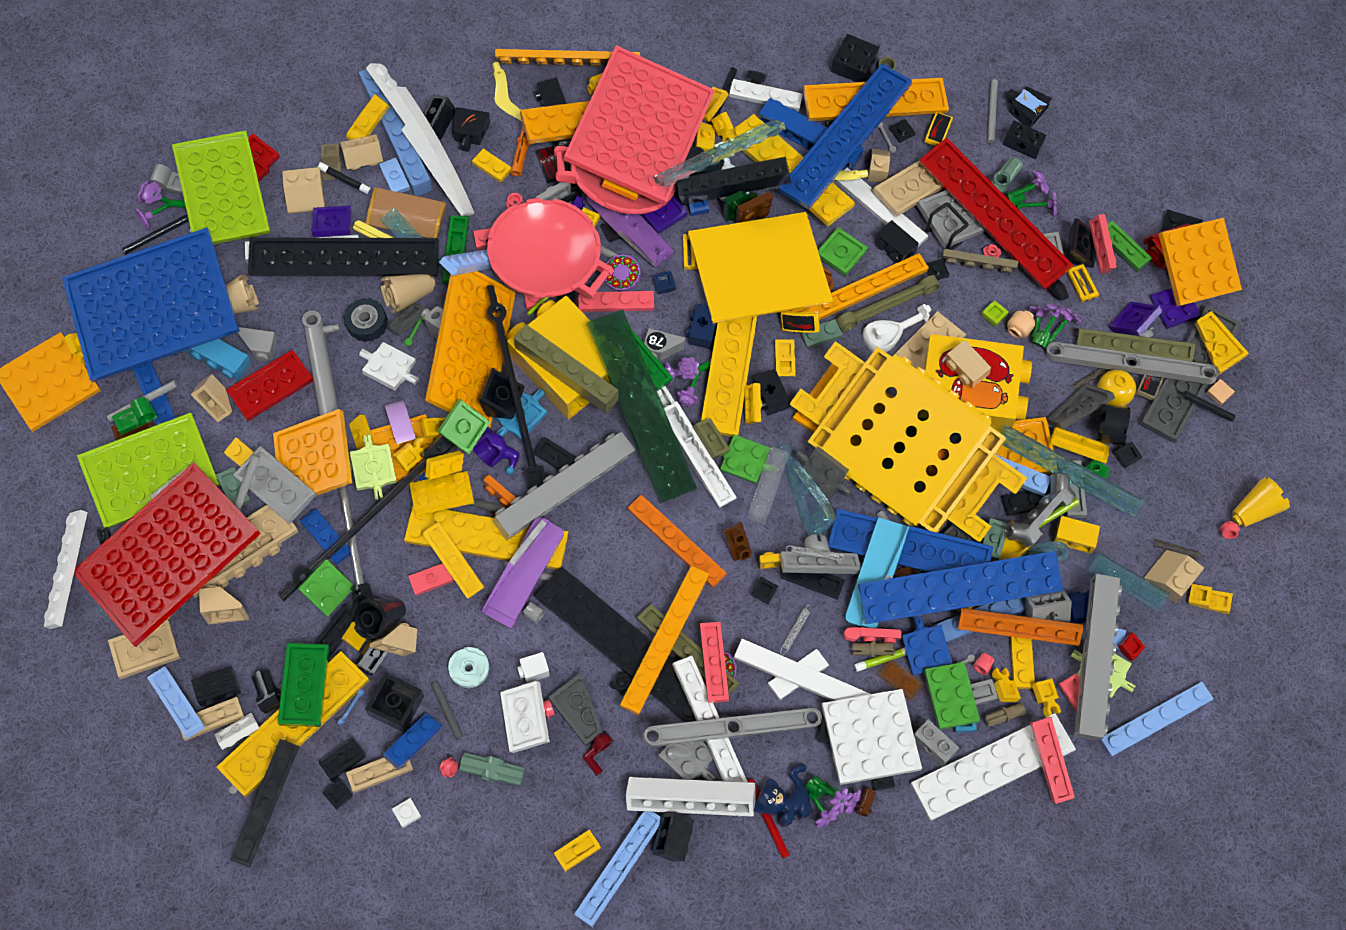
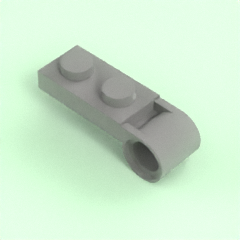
M156 164L149 181L150 184L155 181L161 189L183 195L179 174L172 172L165 165Z

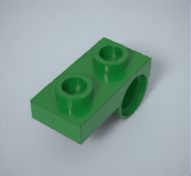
M145 397L135 399L130 404V408L112 416L121 435L158 418L149 399L147 400Z

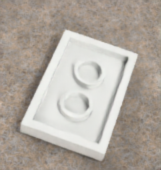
M534 681L500 692L509 752L515 753L548 743L549 735L540 682Z

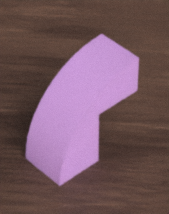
M404 400L385 405L396 444L415 439L416 437Z

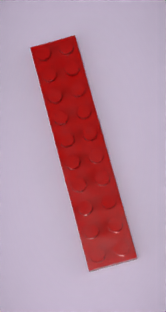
M947 137L919 160V163L1014 260L1018 261V264L1044 291L1073 268V264Z

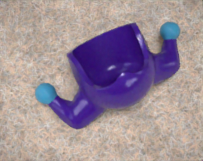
M488 426L473 448L476 455L491 468L502 459H508L510 465L506 468V473L509 475L514 473V468L520 457L519 452L508 446L505 439L500 434L494 433Z

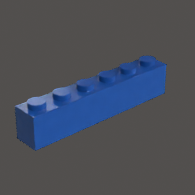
M772 98L768 99L758 115V118L774 132L808 150L815 145L828 129V127L820 125L815 121H808V117ZM863 147L859 148L843 169L848 167L852 171L862 157Z

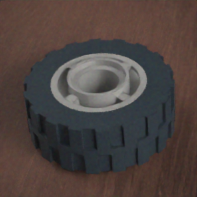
M361 298V300L351 303L348 309L345 310V326L350 335L356 338V340L371 342L374 339L380 338L385 333L388 318L383 306L378 301L371 298Z

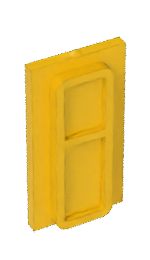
M1054 427L1050 444L1105 464L1107 463L1110 446Z

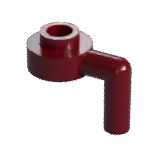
M601 733L593 740L592 748L583 755V759L596 776L602 773L603 770L593 757L613 743L614 740L609 734L604 735Z

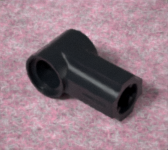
M269 670L257 671L251 677L258 694L256 702L259 709L264 714H267L280 706L281 692L275 687Z

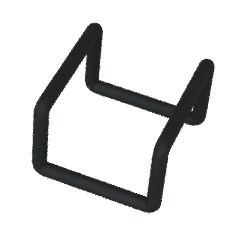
M946 202L930 213L925 232L928 233L932 230L930 225L933 216L947 206L965 224L952 233L946 249L954 250L963 241L951 247L953 238L966 229L969 224Z

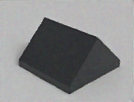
M1076 218L1069 231L1066 258L1073 265L1084 264L1085 267L1094 268L1096 251L1091 229L1080 219Z
M494 368L490 370L479 398V403L487 417L513 419L516 413L508 377ZM517 382V386H518V390H519V394H520V398H521V397H522V394H523V392H524L525 386Z

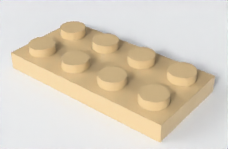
M918 161L875 186L873 192L897 217L917 205L918 201L939 192L943 187Z
M937 311L895 354L900 358L903 355L912 362L911 366L916 369L920 367L925 371L930 334L965 338L966 334Z

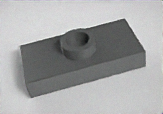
M413 303L386 327L390 332L401 336L422 318L421 314L425 308Z

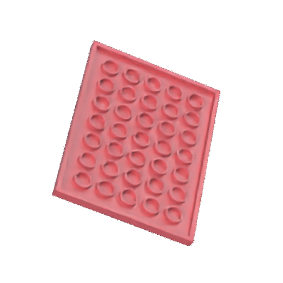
M616 45L563 160L666 205L715 90Z

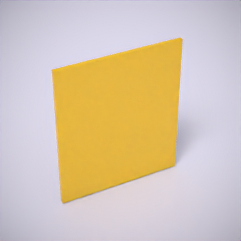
M806 212L688 231L712 323L833 303Z

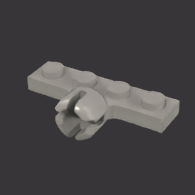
M812 534L805 539V548L816 549H805V552L833 554L824 535L819 534L820 541H818L816 534ZM781 551L779 556L782 572L859 574L861 571L858 554L838 553L839 557H829L832 559L837 558V561L806 556L804 553Z

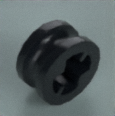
M105 527L104 530L97 529L100 545L111 537L108 527Z

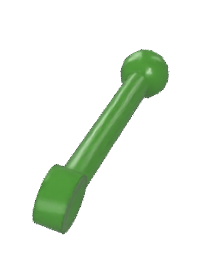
M423 318L417 321L409 338L404 341L405 346L412 344V338Z

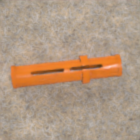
M523 125L520 137L517 138V149L510 171L511 175L519 177L522 176L527 150L531 146L528 143Z

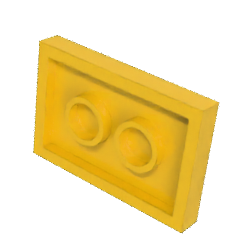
M468 471L410 483L416 516L474 503Z

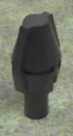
M1059 279L1049 287L1051 293L1063 301L1069 298L1065 285Z

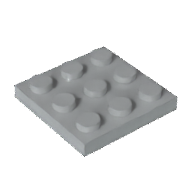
M947 191L927 197L917 203L918 209L927 222L930 213L946 202L968 222V227L953 238L951 246L986 232ZM946 206L933 216L930 227L943 248H947L951 234L965 224Z

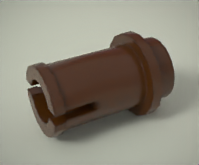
M863 788L859 805H856L857 814L868 817L872 813L871 806L876 795L874 790Z

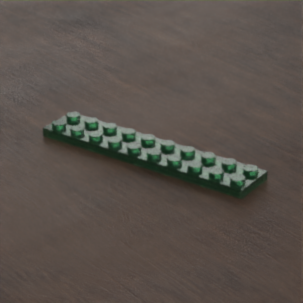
M623 309L587 322V328L611 385L618 389V403L660 504L696 490V484Z

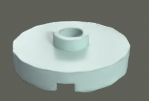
M466 647L456 651L450 658L448 665L451 679L455 684L464 688L477 687L483 683L488 676L490 668L486 655L473 647ZM468 665L473 667L471 671H466L465 668Z

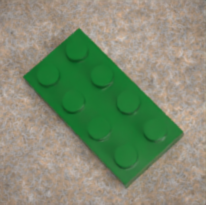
M287 643L278 716L279 726L321 727L329 645Z

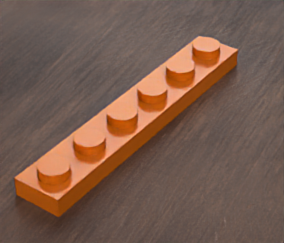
M640 495L627 508L633 516L689 567L693 566L709 573V578L706 582L709 586L714 588L727 575L716 562L645 497Z
M961 608L958 621V629L1076 646L1080 645L1083 633V625L965 608Z

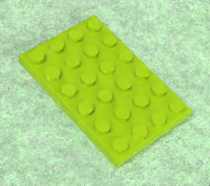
M246 130L172 144L192 232L208 228L213 244L270 233Z
M192 413L77 455L104 528H111L129 521L152 500L151 494L164 486L165 483H168L167 481L171 480V478L173 479V477L177 476L176 474L180 473V471L183 472L182 470L185 467H189L193 462L217 487L220 486Z

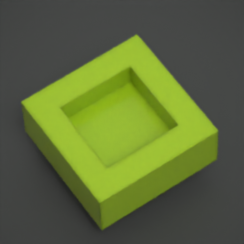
M994 300L982 312L981 316L996 327L1008 315L1009 311Z

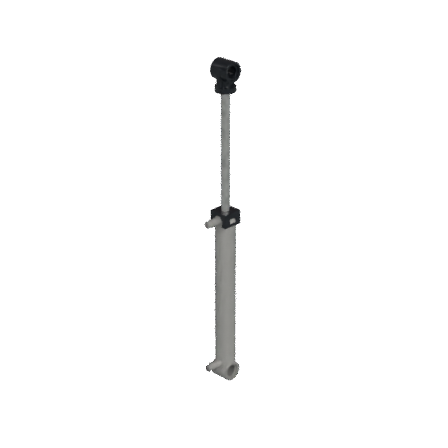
M308 311L303 315L302 322L319 414L321 416L338 409L325 333L335 332L340 328L338 324L324 326L318 312ZM350 463L351 471H353L352 463ZM347 486L339 488L346 531H348L353 526ZM355 535L348 541L356 585L351 588L353 607L355 603L362 599L373 598L371 585L364 584Z

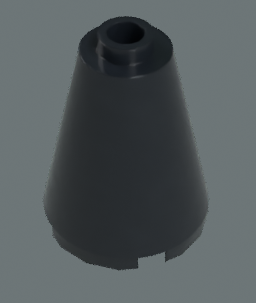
M365 598L355 603L352 608L351 620L355 622L356 627L354 629L361 637L375 639L405 616L406 607L399 599Z

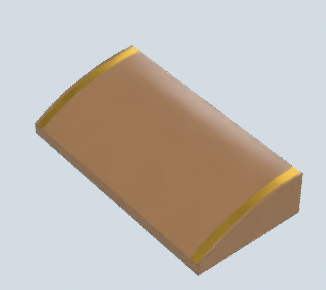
M374 187L365 224L422 238H438L447 206L446 202Z

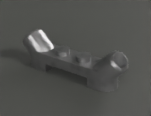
M1067 473L1051 475V492L1040 499V504L1027 514V518L1023 523L1007 524L1005 536L1008 540L1019 541L1024 548L1033 545L1043 534L1038 527L1056 507L1068 506L1076 493L1070 487V476Z

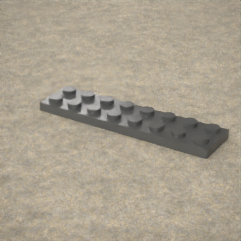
M1207 305L1200 318L1212 311L1234 336L1241 322ZM1195 325L1186 341L1188 343H1195L1193 362L1213 365ZM1210 371L1204 372V375L1207 377H1212L1213 373ZM1166 378L1140 425L1175 443L1196 406L1195 403L1182 397L1184 391L1201 397L1207 384Z

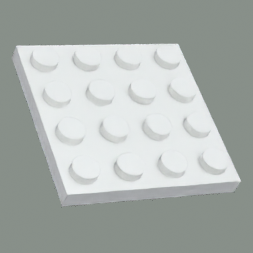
M903 689L822 703V710L840 785L921 771L922 766Z

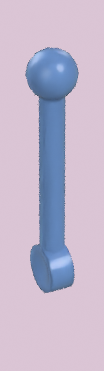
M361 688L357 692L344 715L338 720V725H343L360 696L364 695V689Z

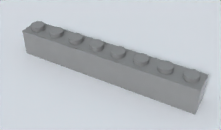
M622 431L617 435L615 433L609 435L605 439L606 442L602 445L598 443L590 449V453L586 456L584 454L578 456L574 460L575 463L571 466L568 464L563 466L559 470V474L555 477L553 475L543 480L544 484L540 487H532L527 491L528 495L521 498L519 496L511 502L512 506L509 508L503 507L495 513L496 516L493 523L506 541L531 525L536 518H541L632 456L635 449Z
M1095 574L1090 581L1074 737L1099 741L1107 735L1108 724H1105V721L1110 711V704L1107 702L1108 696H1110L1112 691V684L1109 682L1110 675L1112 676L1114 671V664L1112 663V656H1114L1116 651L1114 636L1118 632L1116 616L1120 612L1118 597H1120L1122 592L1120 578Z

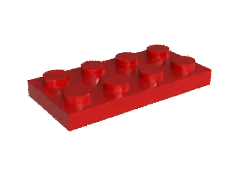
M291 350L226 389V391L248 422L312 383L313 377L295 352Z

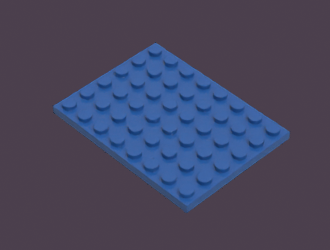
M208 228L62 277L89 379L92 382L240 332Z

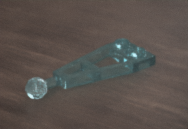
M782 443L777 447L776 453L778 457L784 459L788 466L785 473L803 526L808 536L816 534L819 540V534L823 535L837 519V516L827 498L799 462L793 461L791 447L786 443ZM796 474L803 482L801 485L798 482ZM808 490L820 505L812 516L809 514L804 495Z

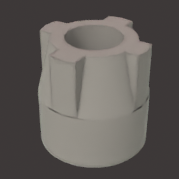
M530 602L523 613L529 620L538 624L543 618L545 610Z

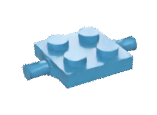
M540 388L533 396L523 392L521 397L529 433L547 415V411L538 403L543 395H545L544 391ZM516 413L513 419L493 417L502 426L496 433L503 437L509 432L522 441Z

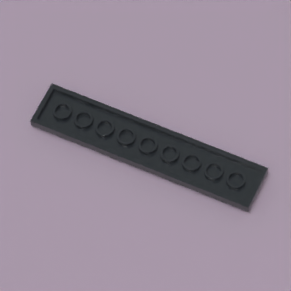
M249 238V276H399L415 274L438 276V238Z
M561 567L535 595V598L633 679L652 641L572 574ZM669 656L650 694L683 722H693L696 718L672 665L676 661Z

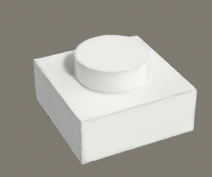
M411 798L392 809L402 828L421 818Z

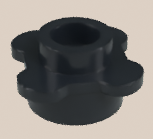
M619 672L615 680L611 681L610 687L619 691L621 696H625L633 679H630L624 672Z

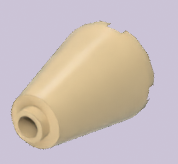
M245 274L238 276L226 285L235 314L259 309V307L255 306L259 304L256 292L252 285L247 284L246 281L249 279Z
M424 274L382 277L380 281H384V285L381 286L383 299L386 306L391 305L393 310L390 312L393 314L402 311L434 291L436 286L434 278Z

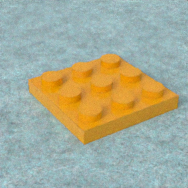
M426 414L410 419L415 437H422L424 439L420 443V447L425 444L430 445L434 441V438H424L420 421L422 418H427ZM391 424L370 430L375 445L389 444L397 482L406 477L424 460L422 455L419 454L422 459L410 470L405 471L393 455L407 443L413 445L415 439L396 444Z
M1046 417L1015 421L1011 431L996 430L1007 438L996 455L1043 474L1058 472L1053 445L1050 444L1051 436Z

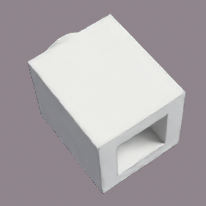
M543 652L519 659L521 666L517 667L520 678H525L526 683L550 676Z

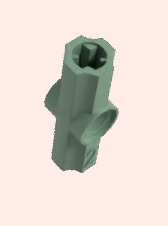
M1010 157L1001 170L994 175V179L991 182L1002 193H1005L1024 165L1016 157Z
M464 753L459 769L461 772L481 776L482 779L487 781L491 779V782L498 783L501 781L515 786H521L525 768L504 763L499 758L490 756L484 758L469 753Z

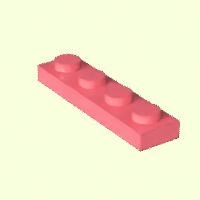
M654 291L595 292L596 295L592 300L579 293V309L582 312L654 311Z
M721 622L700 623L708 703L729 702Z
M1052 717L1030 722L1052 802L1057 804L1075 798Z

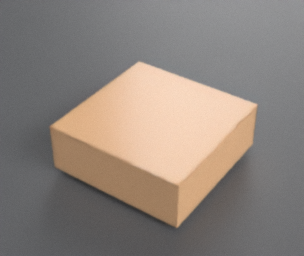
M1220 379L1206 393L1221 406L1235 391Z

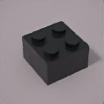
M847 34L833 59L831 72L854 82H865L878 58L880 47Z
M385 673L365 710L368 716L405 733L424 698V694L421 689Z

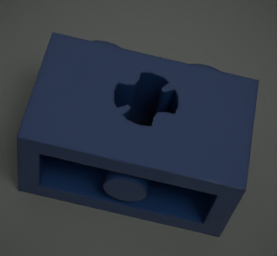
M697 303L696 310L691 312L690 321H693L692 327L688 326L686 337L689 338V345L711 349L717 323H712L708 306Z

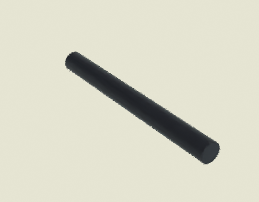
M731 67L722 88L727 93L737 73L736 68ZM723 102V104L721 105V107L718 109V111L716 112V114L713 116V118H715L716 116H718V115L720 114V112H721V110H722V107H723V105H724V102Z
M188 214L122 248L123 252L126 255L189 222Z

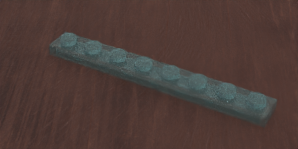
M773 119L655 175V183L664 187L672 186L675 181L686 179L694 172H701L705 167L718 164L724 158L733 157L736 152L747 150L753 144L762 143L768 137L777 136L780 131L785 130V124Z
M1004 425L1000 434L1005 436L1007 440L1003 446L1054 474L1067 473L1072 484L1134 518L1142 509L1145 500L1012 427Z

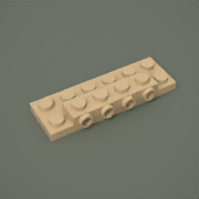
M268 505L248 516L247 519L261 534L201 589L209 585H216L222 589L229 584L228 581L230 579L242 577L246 573L247 568L259 566L263 562V558L268 555H276L280 551V547H282L281 543L298 533V529L293 522L288 524ZM199 591L193 595L194 598L199 596Z

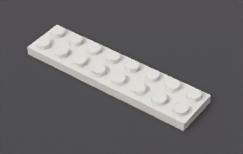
M1054 713L1048 716L1052 717L1062 755L1065 756L1075 751L1076 749L1057 715ZM1029 725L911 782L910 785L929 820L932 821L1041 768L1042 764L1031 726Z

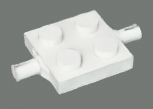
M384 342L373 354L364 349L360 351L359 356L368 360V363L362 369V373L365 376L394 391L405 380L414 385L418 383L419 378L410 374L411 368L416 363L415 358Z

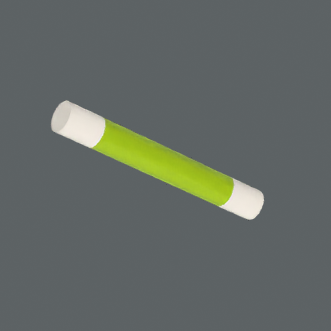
M905 647L895 650L894 656L880 655L854 664L856 672L906 656Z

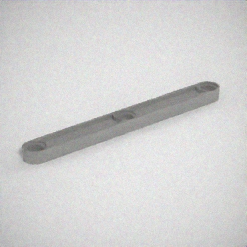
M1052 342L1048 344L1046 349V357L1055 362L1109 370H1123L1130 373L1212 384L1216 381L1219 374L1218 369L1210 364ZM1057 349L1060 353L1054 355L1050 352V350ZM1134 360L1136 362V365L1130 366L1126 363V361ZM1210 371L1214 374V377H1207L1204 375V372Z
M808 708L648 727L643 732L642 740L645 745L656 747L811 729L821 723L822 715L819 710ZM808 713L815 714L817 718L816 723L811 724L808 722ZM729 722H735L738 725L736 733L728 730ZM649 731L656 732L658 736L656 742L648 740L647 733Z

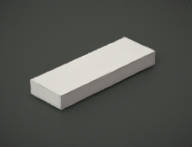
M817 649L798 662L819 672L829 666ZM778 677L768 683V686L779 700H782L799 688V686Z

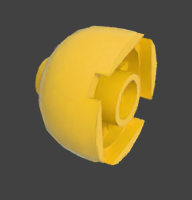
M1114 369L1106 372L1097 384L1098 388L1113 392L1115 399L1106 403V405L1125 406L1133 400L1136 393V383L1133 377L1123 370Z

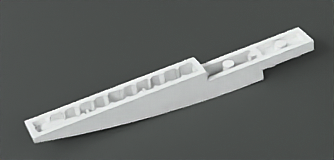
M370 63L366 69L405 123V126L401 129L460 215H473V208L450 159L407 88L397 87L396 81L390 77L384 65Z
M621 350V353L627 358V364L640 383L641 390L718 507L721 508L734 501L737 497L692 428L693 426L678 402L674 401L666 386L657 391L626 353Z

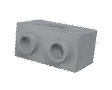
M1065 591L1026 597L1025 617L1068 622L1071 620L1072 602Z
M929 719L914 734L916 744L941 768L959 749Z

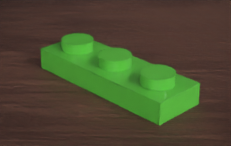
M1114 221L1108 224L1112 248L1131 267L1138 272L1151 261L1152 257Z

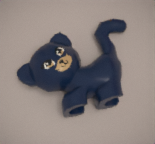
M797 764L791 768L789 777L796 785V788L790 797H786L785 791L778 786L775 780H767L765 787L761 790L755 802L754 811L759 814L766 813L769 815L781 813L782 816L779 819V823L782 828L791 825L792 821L795 820V815L799 820L808 817L810 812H813L810 796L803 781L797 776L799 772L806 771V765Z

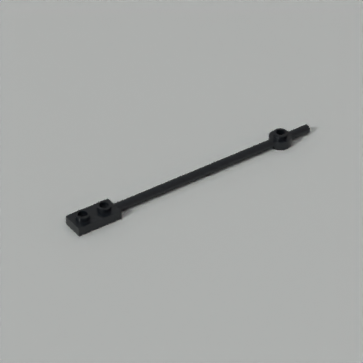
M489 285L486 288L490 306L487 309L486 316L496 326L529 468L523 470L527 490H530L534 486L540 487L543 485L546 475L543 465L536 466L503 326L507 311L502 304L498 303L494 285ZM496 312L499 316L495 317L493 313Z
M439 435L420 453L424 460L309 568L300 567L293 573V583L279 595V598L282 601L288 599L325 559L329 560L426 469L427 459L451 453L458 447L442 435ZM305 574V578L300 580V576Z

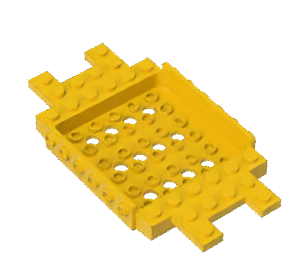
M835 341L824 356V358L839 368L817 399L800 389L790 403L791 406L819 425L808 442L816 448L819 446L848 468L849 471L845 476L846 480L853 479L857 482L855 485L863 492L868 490L873 494L871 498L879 504L883 501L888 505L887 510L894 515L901 514L904 517L902 521L913 527V525H916L918 527L921 524L929 531L938 533L945 522L949 520L978 542H981L992 526L976 515L999 483L1014 494H1017L1028 479L996 456V453L1007 438L992 428L991 417L984 412L981 414L976 412L974 405L968 401L964 403L959 400L957 393L951 389L949 391L945 390L942 387L944 384L936 378L933 380L926 376L928 373L920 367L916 369L911 366L912 362L903 355L901 358L896 354L892 357L879 347H876L868 360L864 362ZM889 387H894L897 390V395L894 398L886 396V390ZM877 403L884 404V413L876 414L874 406ZM919 411H928L929 418L926 421H920L917 417ZM866 419L873 421L874 425L870 430H865L862 427V423ZM909 426L917 428V434L914 437L906 435V429ZM959 433L961 435L960 443L952 444L950 442L951 434ZM859 435L862 438L859 446L851 444L852 436ZM897 442H903L905 444L904 452L896 453L894 445ZM941 449L949 451L950 455L947 460H940L938 458V452ZM885 458L893 460L894 465L891 469H885L882 466ZM929 465L937 467L938 472L935 476L927 475L926 468ZM918 481H923L926 485L925 490L921 493L916 492L914 489V485Z

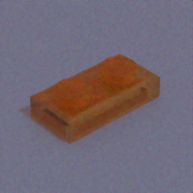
M890 660L878 675L895 690L903 689L904 696L912 701L924 685L893 660Z

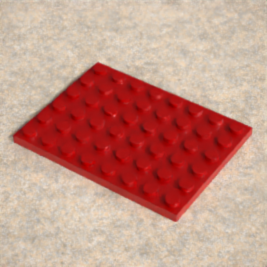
M193 462L75 568L74 575L131 644L137 647L261 533Z

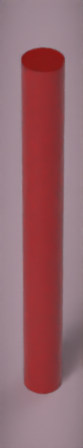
M754 779L747 781L748 783H755ZM755 783V800L757 801L760 792ZM761 814L782 859L790 856L771 815Z

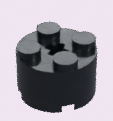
M1103 404L1097 441L1125 446L1127 438L1125 434H1127L1130 420V407Z

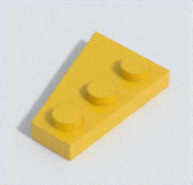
M1212 311L1196 321L1195 325L1213 366L1218 369V376L1249 354Z

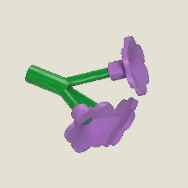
M149 181L143 183L137 196L138 203L140 204L143 201L151 204L157 200L166 203L156 210L148 211L144 214L138 208L135 209L137 217L146 230L149 229L148 220L153 218V215L168 207H186L183 200L163 197L160 193L161 187L155 181L151 184Z

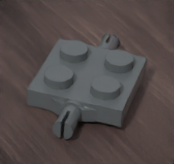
M819 446L814 449L811 456H807L801 450L795 455L804 462L803 469L798 478L828 501L838 490L847 497L853 491L844 484L845 476L849 469Z

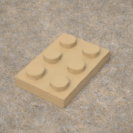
M169 620L163 622L137 647L131 644L125 635L108 640L120 679L180 659Z

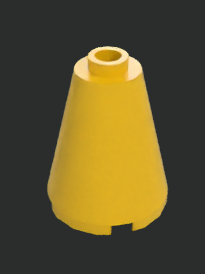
M1265 476L1232 511V520L1238 526L1247 527L1289 509L1290 503L1287 498L1283 499L1281 495L1283 491L1277 483L1269 477L1266 479Z

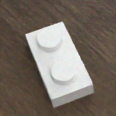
M252 713L214 735L223 750L226 747L233 746L243 737L250 736L255 730L259 729V726Z

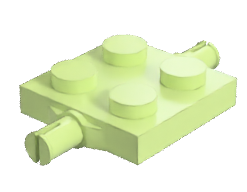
M365 435L363 436L365 447L350 452L357 491L373 489L375 499L379 500L378 492L380 499L383 498L381 487L397 483L389 444L373 445L371 435H368L369 442Z
M1074 649L1071 657L1081 662L1077 673L1080 678L1083 654ZM1116 654L1112 656L1114 671L1112 676L1110 675L1109 683L1112 684V691L1110 696H1108L1110 699L1118 688L1123 687L1132 693L1136 686L1125 680L1131 663Z

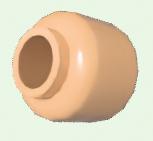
M1027 310L1016 311L1007 322L1009 334L1017 339L1026 338L1035 327L1033 314Z

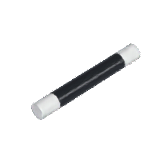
M322 162L318 165L321 171L366 194L371 189Z

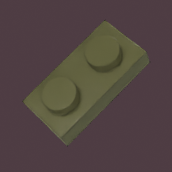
M711 418L698 422L692 427L712 460L730 451Z

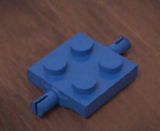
M922 616L914 617L917 630L902 635L912 675L924 673L925 669L952 664L942 625L932 628L924 627Z

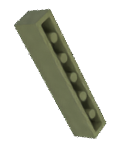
M527 324L514 337L515 349L607 414L619 400L618 389Z

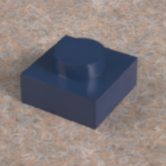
M671 271L653 275L657 294L676 291Z

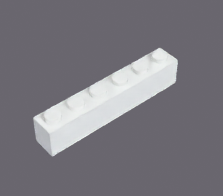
M629 777L626 791L627 810L754 816L755 783Z

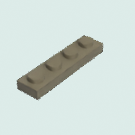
M944 249L941 257L947 264L959 262L964 263L966 267L982 266L984 270L996 268L1001 269L1002 273L1015 272L1018 267L1017 260Z

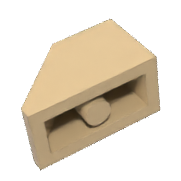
M872 149L868 181L882 183L887 180L890 151Z
M213 374L198 383L191 393L194 399L217 422L232 413L226 389Z
M398 623L397 626L389 628L371 642L370 648L400 656L415 653L417 629L409 627L407 623Z

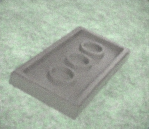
M260 446L253 453L258 455L260 459L249 490L290 524L317 494ZM252 455L233 474L241 483Z

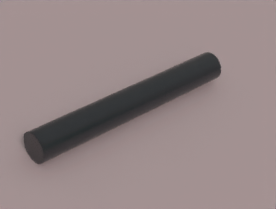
M1184 391L1183 398L1229 421L1235 419V414L1188 391Z

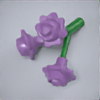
M684 357L682 362L678 363L679 369H673L666 362L664 368L670 373L673 380L682 375L683 379H693L686 391L681 390V392H677V399H679V403L682 406L691 407L694 404H698V397L693 394L695 391L694 386L700 373L710 368L711 363L709 361L699 365L694 357Z

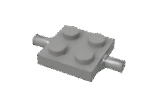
M703 741L667 745L658 755V758L681 780H694L700 776L704 777L707 781H714L716 778L707 770L709 764L714 759L708 746Z

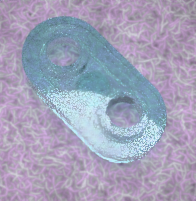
M1063 542L1038 543L1032 546L1029 555L1059 551L1061 556H1057L1058 563H1062L1067 559L1070 551Z

